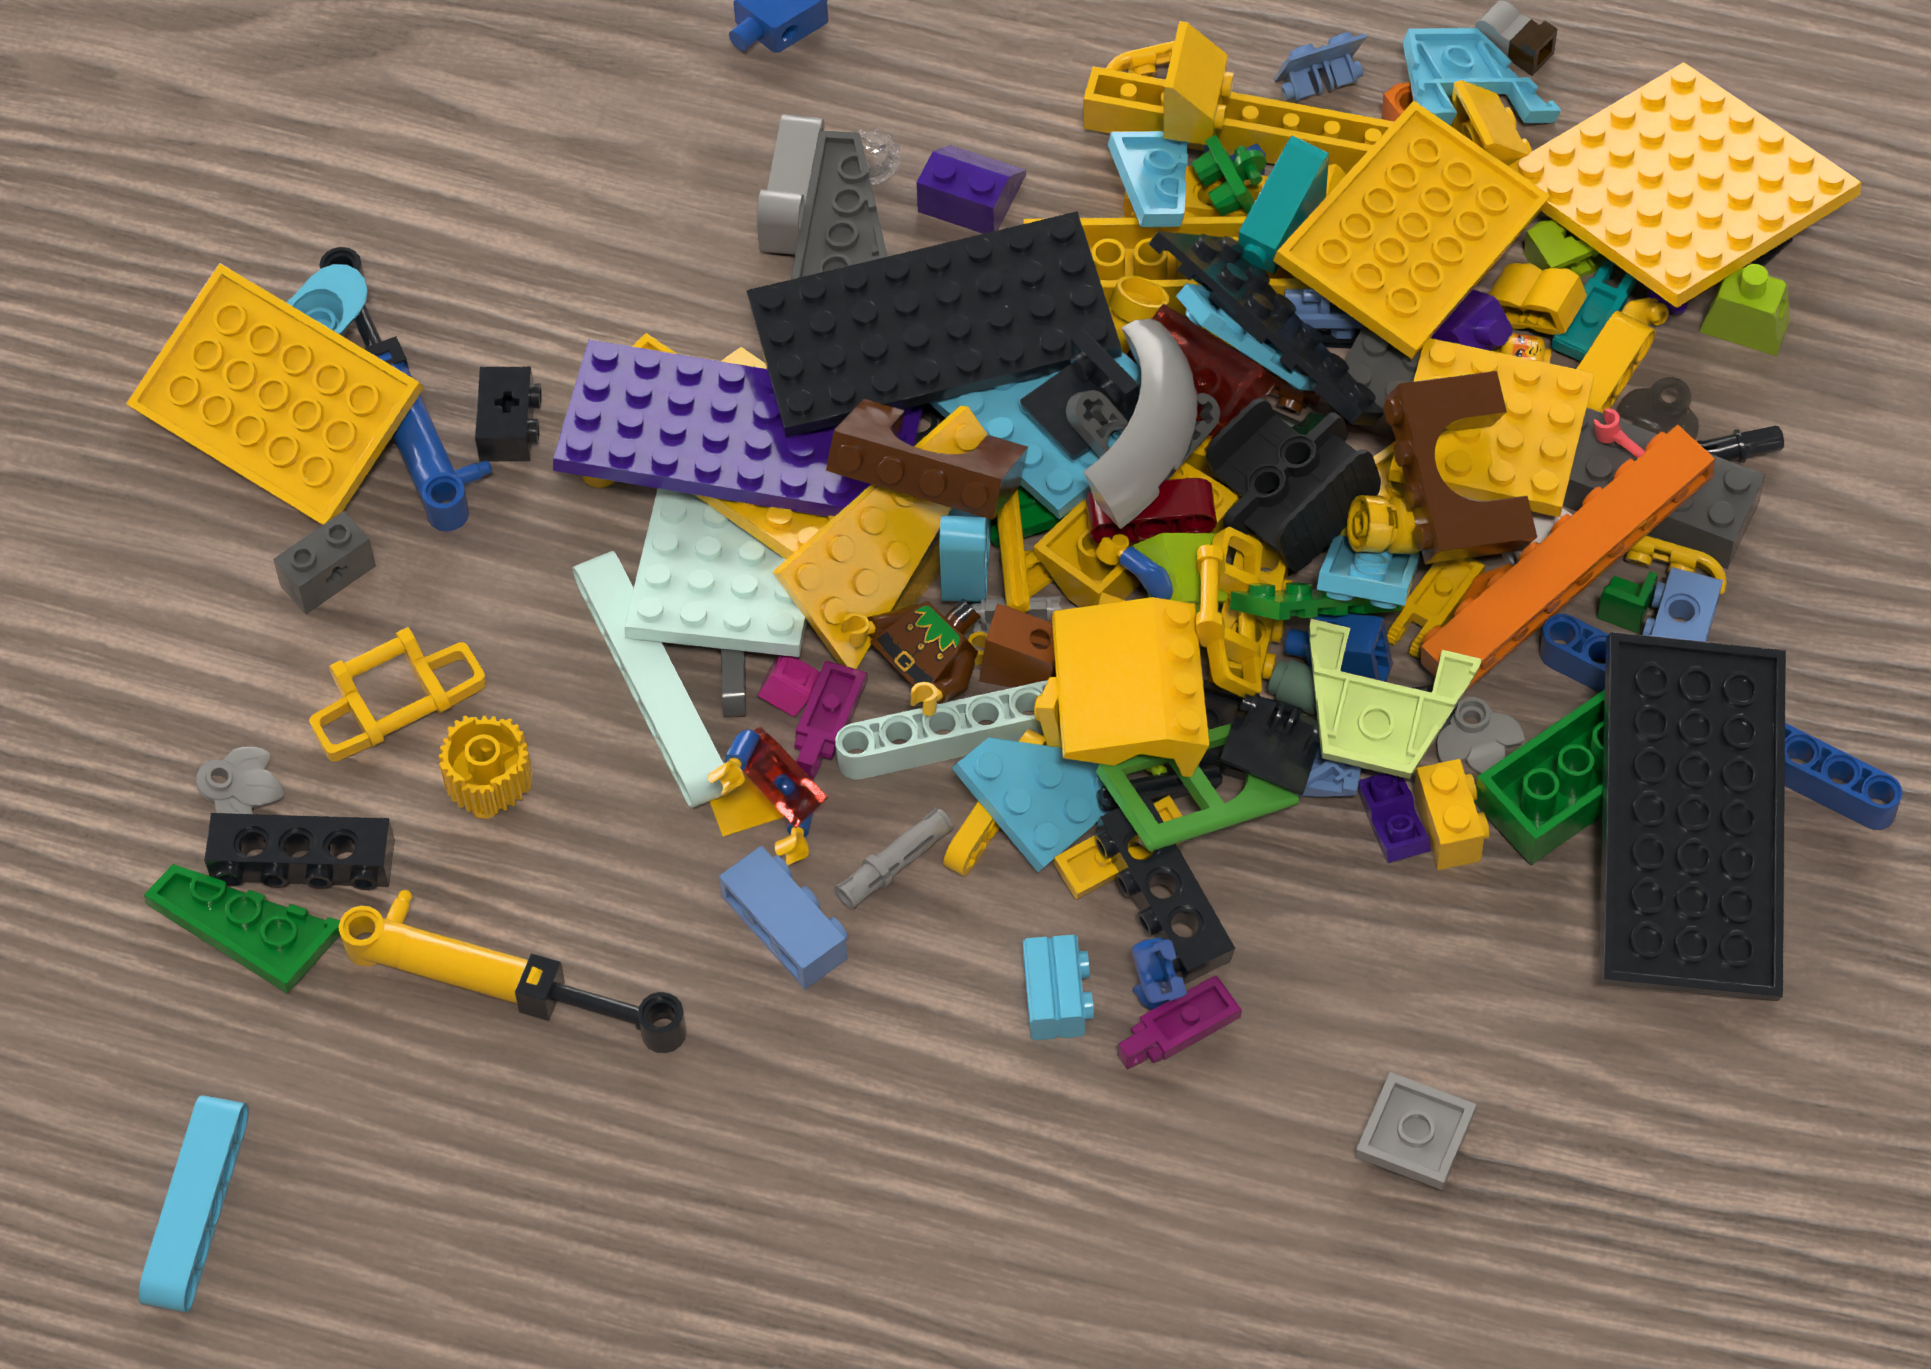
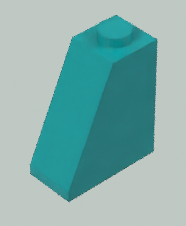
M1293 135L1291 136L1239 230L1238 243L1243 247L1244 253L1242 257L1245 260L1272 274L1276 273L1280 267L1273 261L1276 252L1326 198L1329 153Z

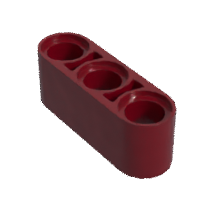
M1203 478L1164 480L1159 486L1160 493L1157 498L1121 529L1097 505L1092 491H1090L1086 496L1090 537L1095 542L1100 543L1104 537L1112 540L1114 535L1123 534L1127 536L1129 542H1138L1160 533H1209L1217 525L1212 484Z

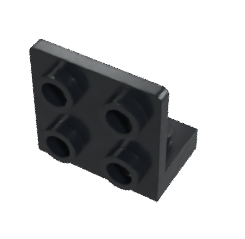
M1085 329L1071 338V364L1020 400L1021 408L1072 460L1078 459L1092 449L1067 419V403L1074 394L1091 390L1101 392L1128 422L1135 411L1140 394L1139 384ZM1092 402L1084 403L1083 405L1086 408V412L1083 415L1084 418H1094L1090 412L1094 405ZM1101 421L1099 423L1103 426L1109 421Z

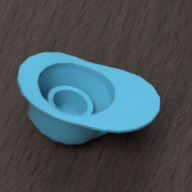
M333 264L320 269L312 275L286 303L345 337L348 325L357 317L366 303L368 289L365 278L357 269L348 265Z

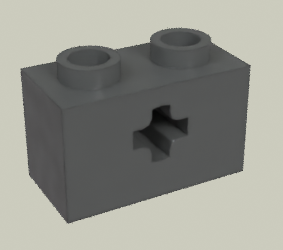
M344 511L273 559L280 586L305 614L376 567L369 538Z

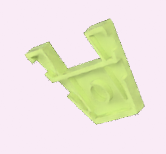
M1311 619L1308 633L1322 758L1410 779L1477 674L1481 659L1442 650L1432 692L1413 689L1342 672L1341 665L1350 628Z

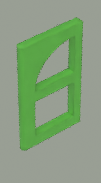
M1232 723L1208 730V749L1226 743ZM1138 754L1115 766L1099 764L1096 770L1097 775L1149 851H1155L1299 804V797L1296 793L1245 772V785L1242 792L1234 799L1224 803L1199 766H1197L1192 777H1184L1175 760L1170 758ZM1169 762L1201 808V811L1158 824L1126 775Z

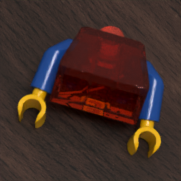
M761 727L756 728L754 731L747 729L740 732L735 737L725 757V763L710 772L708 780L712 784L719 779L723 786L721 795L725 796L742 785L746 777L758 792L789 821L787 831L791 835L776 841L775 851L778 856L785 854L786 864L791 865L809 855V847L804 837L809 834L813 812L828 797L786 750Z

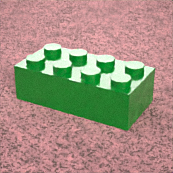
M1605 690L1477 776V800H1474V803L1531 865L1602 817Z

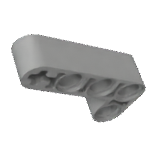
M786 114L781 116L767 190H761L758 198L757 231L760 252L796 254L819 130L824 131L825 129L824 118Z

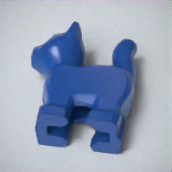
M1158 937L1143 940L1132 947L1136 971L1141 982L1134 986L1133 993L1138 996L1143 1006L1153 1010L1168 1001L1187 994L1183 978L1177 977L1174 971L1172 960L1176 958L1172 941L1169 939L1163 940Z

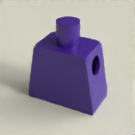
M1473 289L1431 338L1492 351L1497 346H1502L1508 341L1509 336L1512 335L1513 328L1499 301L1494 296Z

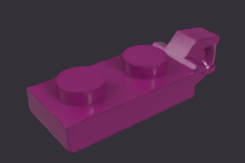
M827 660L824 662L795 730L796 740L794 749L801 750L796 764L799 765L797 775L815 779L823 757L833 759L836 752L837 733L851 722L868 681L867 672Z
M1214 975L1187 990L1186 995L1168 1001L1140 1016V1022L1131 1028L1133 1036L1118 1043L1119 1051L1117 1056L1127 1070L1145 1062L1148 1058L1153 1063L1159 1062L1162 1059L1166 1060L1241 1018L1242 1009L1218 976Z

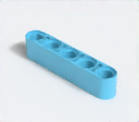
M204 1095L198 1097L139 1286L140 1304L185 1313L191 1309L248 1121V1105L246 1103Z

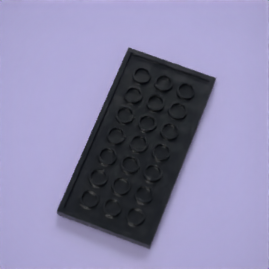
M1078 211L746 290L786 437L839 425L863 399L902 410L1060 372L1071 364V338L1083 329L1112 358L1122 357L1121 344Z
M1610 632L1606 637L1599 984L1779 1001L1783 997L1786 650Z

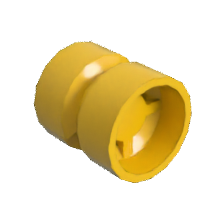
M1128 275L1121 277L1117 281L1110 298L1109 310L1121 349L1128 356H1133L1121 327L1135 320L1152 319L1161 322L1169 303V296L1162 287L1149 279L1139 276Z
M1360 495L1355 497L1351 503L1347 518L1348 540L1354 551L1381 553L1386 549L1390 554L1414 555L1420 551L1416 547L1414 540L1416 524L1413 512L1406 505L1404 497H1393L1389 500L1383 496Z

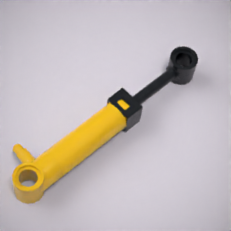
M408 890L399 891L386 919L382 918L381 914L370 906L353 907L345 912L340 919L339 931L346 956L352 963L358 966L368 967L380 964L518 1005L519 1013L546 1021L550 1020L556 1003L560 1002L635 1024L636 1029L641 1031L643 1043L648 1049L656 1053L672 1052L679 1048L686 1038L687 1030L681 1002L676 996L666 992H657L650 994L643 999L639 1006L564 985L565 979L560 961L532 953L527 960L403 924L413 898L412 893ZM362 933H372V936L367 939H356ZM659 1019H669L672 1021L663 1027L653 1025Z

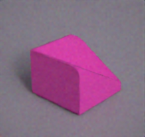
M778 655L767 671L757 696L790 716H796L809 699L820 672L796 657Z

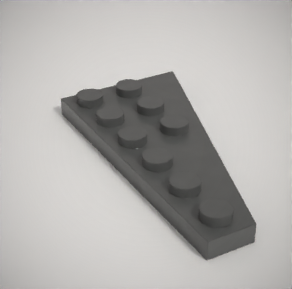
M819 130L791 280L888 257L860 133Z

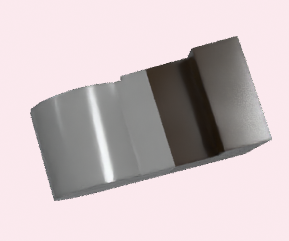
M1500 0L1496 2L1475 24V28H1478L1513 64L1531 76L1555 52L1558 28L1545 20L1541 24L1536 23L1527 16L1521 15L1512 4Z

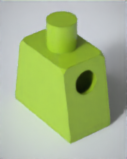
M1750 264L1745 268L1737 270L1720 282L1700 328V333L1777 356L1790 324L1788 284L1783 280L1768 276L1766 268L1759 264Z

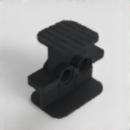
M1260 398L1250 402L1246 408L1239 412L1240 414L1234 417L1211 440L1206 452V461L1213 479L1232 489L1242 497L1225 514L1223 518L1224 527H1232L1246 535L1253 532L1282 555L1285 565L1290 570L1299 571L1306 565H1309L1312 559L1318 556L1347 527L1348 512L1356 496L1378 495L1381 478L1373 455L1366 449L1356 451L1345 442L1348 430L1344 419L1335 412L1329 413L1307 435H1303L1274 414L1271 404L1267 400ZM1307 460L1302 464H1296L1299 461ZM1277 489V490H1275L1274 492H1272V493H1270V494H1265L1266 492H1268V491H1270V490Z

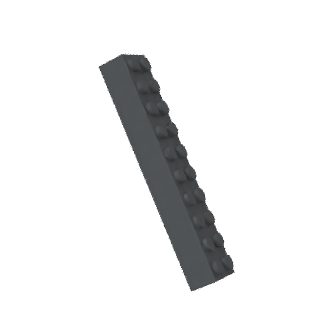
M1363 325L1345 362L1349 366L1348 372L1357 382L1367 386L1375 394L1376 404L1384 411L1385 397L1400 383L1414 381L1422 348L1411 359ZM1329 405V412H1328V414L1331 413V412H1335L1336 414H1338L1340 417H1342V418L1344 419L1345 423H1347V424H1349V425H1352V424H1351L1349 421H1347L1340 413H1338L1331 405ZM1590 408L1586 409L1563 507L1578 511L1582 507L1583 500L1593 489L1599 486L1604 488L1613 481L1616 471L1623 463L1629 459L1637 460L1635 456L1616 442L1608 444L1599 442L1596 439L1594 419L1603 425H1607L1604 420L1603 413ZM1385 414L1375 425H1352L1391 441H1396L1392 425L1387 423ZM1620 420V430L1627 434V437L1643 450L1646 449L1648 443L1657 435L1654 432ZM1712 455L1715 458L1713 478L1649 532L1647 536L1704 552L1716 559L1723 568L1728 569L1760 502L1765 474Z

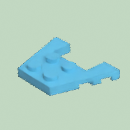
M1478 28L1408 29L1403 39V46L1413 101H1416L1447 124L1451 125L1457 114L1448 97L1453 94L1454 82L1460 80L1497 94H1506L1523 123L1556 122L1561 112L1559 106L1553 100L1546 104L1536 94L1538 86L1529 77H1518L1509 68L1512 61Z

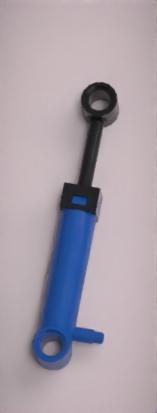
M333 248L327 251L320 260V269L333 264L348 265L357 269L364 277L360 256L350 248ZM364 305L354 319L366 346L363 349L412 377L408 368L407 358L397 337L382 341L367 307ZM419 395L393 434V439L425 507L428 522L439 531L457 530L465 524L469 517L464 485L490 474L492 467L489 461L486 460L454 470L421 395ZM450 500L449 503H444V504L441 503V502H443V501Z

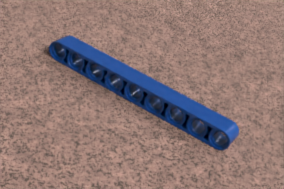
M1556 614L1551 616L1543 626L1539 650L1540 658L1549 668L1600 693L1605 690L1606 664H1599L1593 660L1601 659L1606 661V637L1609 634L1573 616ZM1554 640H1563V641H1566V642H1568V643H1567V644H1559V643L1554 642ZM1785 723V787L1873 830H1883L1894 822L1903 794L1902 786L1897 779ZM1798 758L1805 761L1806 763L1798 764L1793 762L1791 759ZM1838 778L1846 782V784H1838L1831 779ZM1871 799H1881L1887 804L1880 805Z

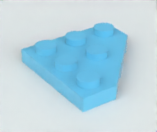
M1185 284L1176 297L1187 309L1185 311L1187 317L1193 323L1209 330L1238 349L1245 357L1255 360L1280 376L1293 388L1299 391H1314L1312 383L1315 380L1299 373L1295 369L1291 371L1279 360L1284 353L1271 341L1266 339L1264 343L1260 344L1210 299V293L1213 291L1211 288L1203 285Z
M988 737L952 767V770L1037 872L1099 821L1100 816L1110 812L1102 810L1097 799V791L1104 785L1096 773L1099 764L1065 759L1062 755V748Z

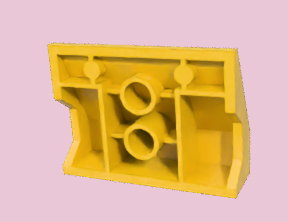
M1151 597L1054 611L1052 615L1063 758L1115 766L1138 754L1174 759L1182 776L1192 777L1209 747L1199 638L1196 631L1195 604Z

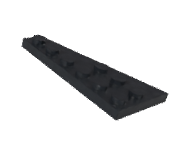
M1158 231L1148 243L1157 253L1161 254L1163 251H1169L1182 263L1177 270L1188 280L1193 279L1197 283L1211 288L1213 291L1210 293V299L1260 344L1268 339L1284 354L1279 360L1291 371L1295 369L1299 373L1314 379L1315 381L1312 383L1313 390L1352 425H1375L1384 415V411L1375 402V394L1367 386L1357 382L1350 375L1348 364L1340 356L1331 353L1321 342L1323 340L1322 335L1314 327L1304 323L1297 316L1295 305L1271 287L1269 276L1262 269L1252 265L1242 257L1244 253L1243 247L1236 240L1229 236L1216 237L1206 234L1194 235Z

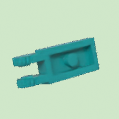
M1605 259L1594 278L1590 277L1584 286L1587 298L1564 334H1555L1552 341V349L1582 361L1612 314L1617 310L1622 311L1631 292L1635 288L1637 279L1626 273L1617 289L1607 285V282L1613 276L1615 263Z

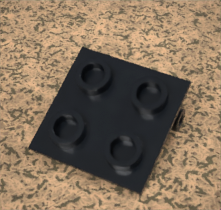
M1256 692L1254 696L1245 693L1244 697L1240 699L1219 761L1302 796L1320 744L1318 719L1300 714L1296 721L1294 720L1297 712L1296 709L1292 708L1288 717L1282 715L1284 704L1280 703L1276 711H1273L1276 702L1266 699Z

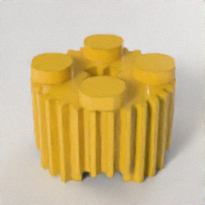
M465 715L463 716V721H454L455 726L447 728L448 738L443 739L444 745L440 746L441 754H439V765L448 796H451L452 802H457L459 808L465 806L467 812L472 811L475 817L484 819L492 818L495 814L499 813V809L507 811L508 805L514 807L516 805L515 800H522V794L527 793L532 785V766L528 746L525 742L523 731L519 729V725H513L511 718L507 720L502 718L500 721H497L495 716L490 720H487L486 716L478 720L477 717L468 718Z

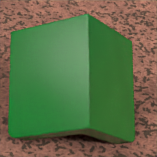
M1649 571L1643 586L1613 576L1610 585L1605 586L1601 593L1597 619L1639 633L1653 602L1658 573Z

